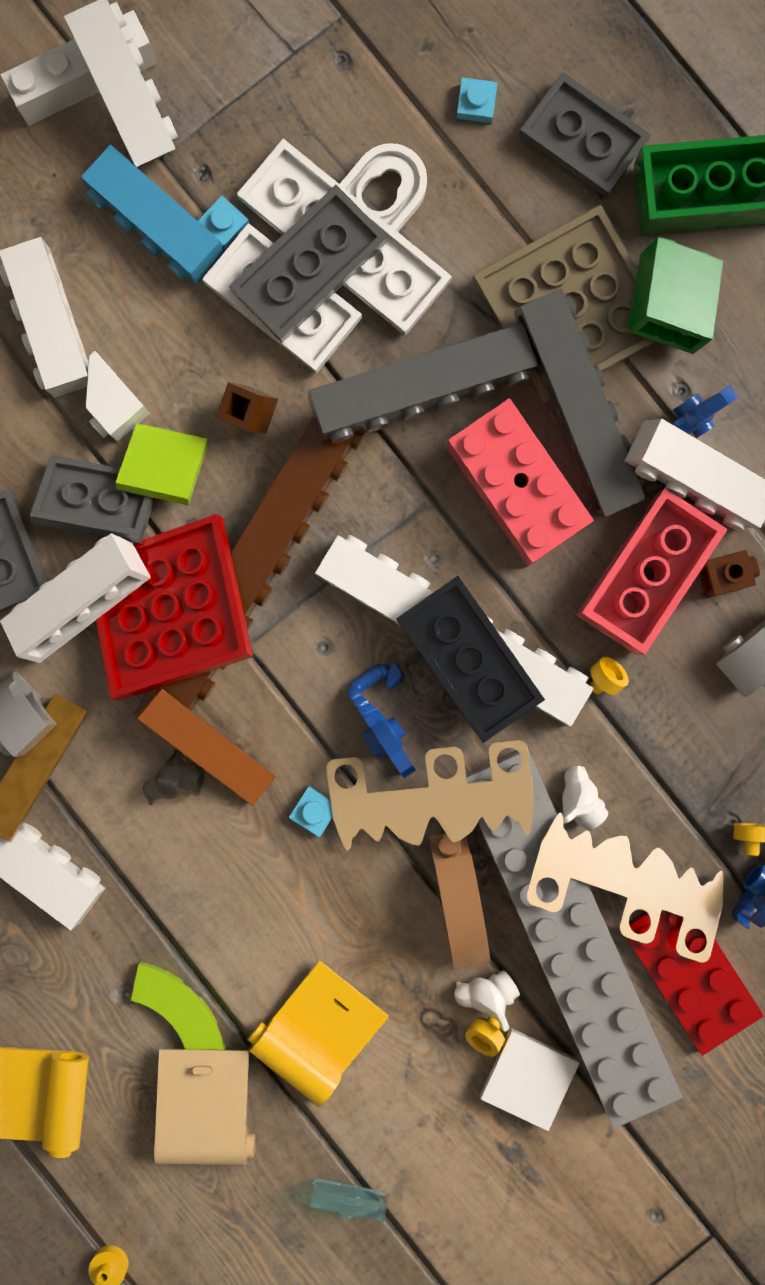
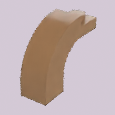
M446 833L429 836L454 970L490 963L489 946L467 836L454 843Z

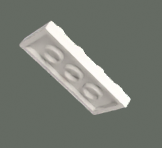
M248 223L202 280L217 295L317 374L362 319V314L334 293L281 343L229 288L243 272L274 244Z

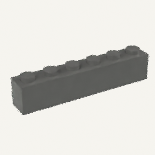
M561 288L520 306L513 312L518 324H524L538 364L536 369L596 516L607 517L645 500L646 498L643 490L646 489L644 478L638 476L633 466L625 462L631 446L626 436L620 435L615 423L618 421L617 410L612 401L606 400L601 388L605 385L604 378L598 366L592 365L588 352L591 351L589 340L584 331L578 330L574 320L577 312L573 300L569 295L565 296Z
M521 323L311 389L308 392V402L321 440L331 439L332 443H339L352 438L354 431L366 427L368 432L385 428L389 425L388 420L402 416L404 421L411 420L425 413L424 409L435 405L438 406V409L449 408L458 404L460 397L473 394L474 398H480L495 391V386L507 383L508 387L518 386L530 380L529 375L532 374L538 364L524 324Z

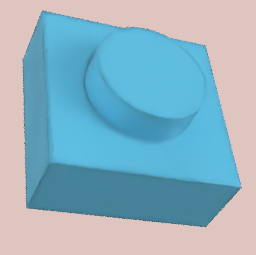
M462 77L456 119L492 124L498 82Z
M221 196L198 222L221 241L222 247L226 251L249 223V219L224 196Z
M309 785L289 818L320 837L333 817L331 800Z

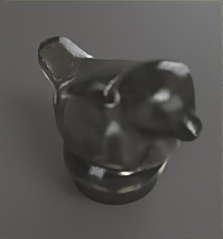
M174 747L173 755L155 776L149 778L143 784L142 792L147 798L149 805H153L155 801L161 798L172 799L179 794L186 797L189 795L198 796L204 783L205 769L197 766L194 762L187 763L183 753Z

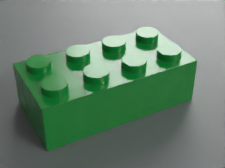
M765 135L644 145L641 147L634 162L640 235L765 224Z

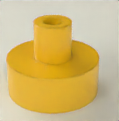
M602 657L591 667L590 672L593 681L590 683V686L594 688L593 692L596 694H601L604 691L610 695H616L628 685L629 679L626 671L617 661L610 657Z
M734 823L733 839L745 841V855H759L760 842H765V824Z
M488 1017L487 1021L475 1019L465 1033L467 1042L476 1051L486 1056H496L505 1042L504 1035L499 1030L501 1027L499 1022L492 1017Z
M113 1245L100 1248L94 1254L88 1269L92 1283L94 1285H120L129 1266L126 1253L121 1248Z

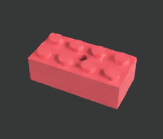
M510 398L448 439L446 449L527 567L594 521ZM514 477L523 478L527 485L523 488L517 487L514 484Z
M666 488L662 489L654 495L576 613V616L636 656L645 655L728 529ZM644 568H649L653 572V577L650 581L644 575Z

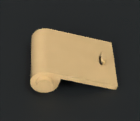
M159 1049L154 1145L155 1164L246 1165L247 1158H254L255 1134H249L247 1126L249 1050Z

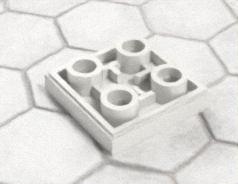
M510 1028L481 1091L480 1098L489 1104L549 1131L578 1068L579 1061L564 1052Z

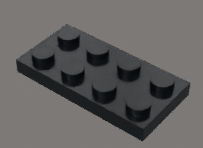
M459 576L396 618L482 743H485L545 701L543 695Z

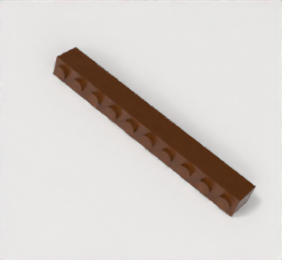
M313 417L233 548L231 557L247 630L250 629L254 621L249 616L255 606L262 607L272 592L273 588L268 585L275 573L281 576L292 558L287 554L294 542L300 544L308 533L311 525L306 522L313 510L319 513L329 497V494L325 491L332 479L338 482L345 472L348 462L344 461L350 449L357 450L367 434V431L364 429L354 431L352 438L339 443H332L331 439L322 441ZM217 669L161 688L193 711L199 699L205 701L212 692L216 683L211 679ZM158 688L145 693L133 714L137 715Z

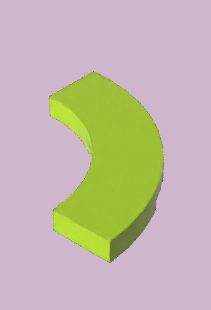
M140 962L137 968L131 1001L145 1005L163 1016L176 1030L185 1049L226 1050L217 1026V1020L202 997L199 998L191 988L183 983L182 979L169 971L155 965Z

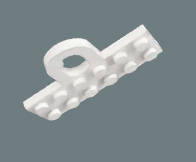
M283 138L237 193L238 199L283 235L334 185H337L388 237V242L350 277L343 286L406 336L452 279L449 273L399 233V230L419 208L426 194L427 173L422 160L414 151L403 145L393 143L382 144L365 153L339 184ZM387 171L397 172L402 181L397 189V199L389 209L383 211H374L368 208L362 200V193L369 182L374 178L381 177Z

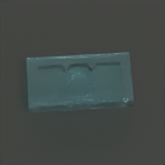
M316 1178L313 1183L310 1207L334 1211L336 1215L345 1219H354L358 1216L384 1222L386 1193Z

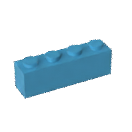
M111 144L81 176L88 188V191L85 193L86 196L101 210L107 206L115 213L112 218L124 231L130 233L134 230L141 236L140 243L154 257L161 254L169 261L167 267L180 280L184 281L188 278L197 285L224 253L219 239Z

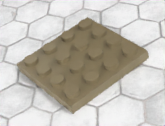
M601 205L473 275L472 280L501 330L518 325L513 312L517 308L562 288L564 295H569L574 302L577 312L574 320L578 330L584 331L589 340L591 351L588 352L592 365L598 366L601 373L656 343V341L628 332L638 269ZM535 368L532 374L529 375V381L544 405L549 402V398Z

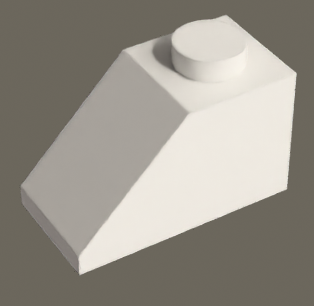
M96 351L89 355L86 408L94 416L89 422L103 438L109 434L118 442L136 426V423L143 421L150 413Z

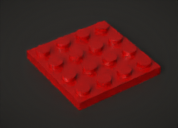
M214 514L144 539L142 544L133 543L151 578L96 620L109 693L112 700L121 701L253 657L225 525L220 515Z

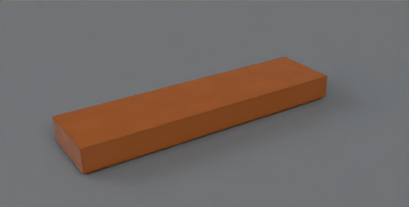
M161 687L158 688L136 715L138 720L252 806L276 778L268 769Z

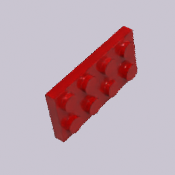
M661 910L655 937L652 942L645 944L627 937L626 939L692 1043L703 1056L764 1017V1015L715 939L710 958L704 963L678 954L676 944L683 917ZM646 911L629 921L631 930L636 934H644L651 925L650 916ZM700 929L690 930L685 937L687 949L692 953H700L704 950L707 942L704 932Z

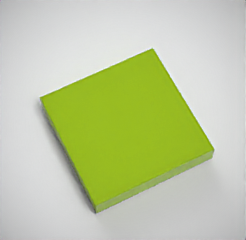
M136 423L115 482L116 489L189 506L208 447V439Z

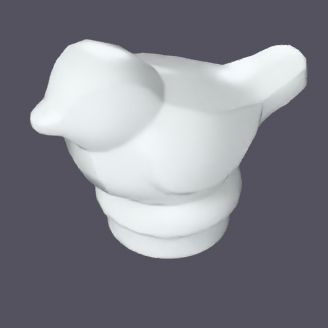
M573 766L569 768L564 774L566 787L562 797L563 824L574 819L585 830H593L601 825L608 816L605 803L598 798L597 788L589 779L585 767Z
M504 970L498 974L493 973L489 979L478 977L470 983L456 982L454 997L460 1006L474 1008L496 1019L504 1032L509 1030L505 1008L506 1005H512L514 999L520 996V993L513 980Z

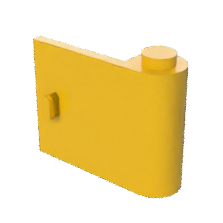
M319 960L268 1024L265 1025L263 1022H260L248 1038V1041L252 1043L249 1052L317 1107H321L338 1086L342 1073L385 1023L389 1015Z
M0 1047V1139L42 1141V1148L49 1151V1156L54 1158H66L71 1155V1152L78 1150L80 1147L89 1056L77 1051Z

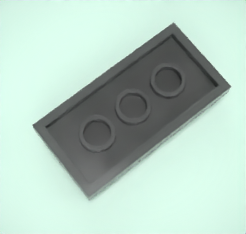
M334 185L243 272L229 288L264 326L283 343L388 242V237L337 185Z

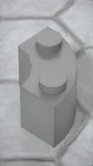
M765 610L761 614L764 619L744 637L740 634L736 635L722 647L725 653L716 663L744 697L749 696L765 685Z
M14 671L0 684V752L6 756L12 755L13 757L26 755L57 725L42 706L41 696L17 671Z

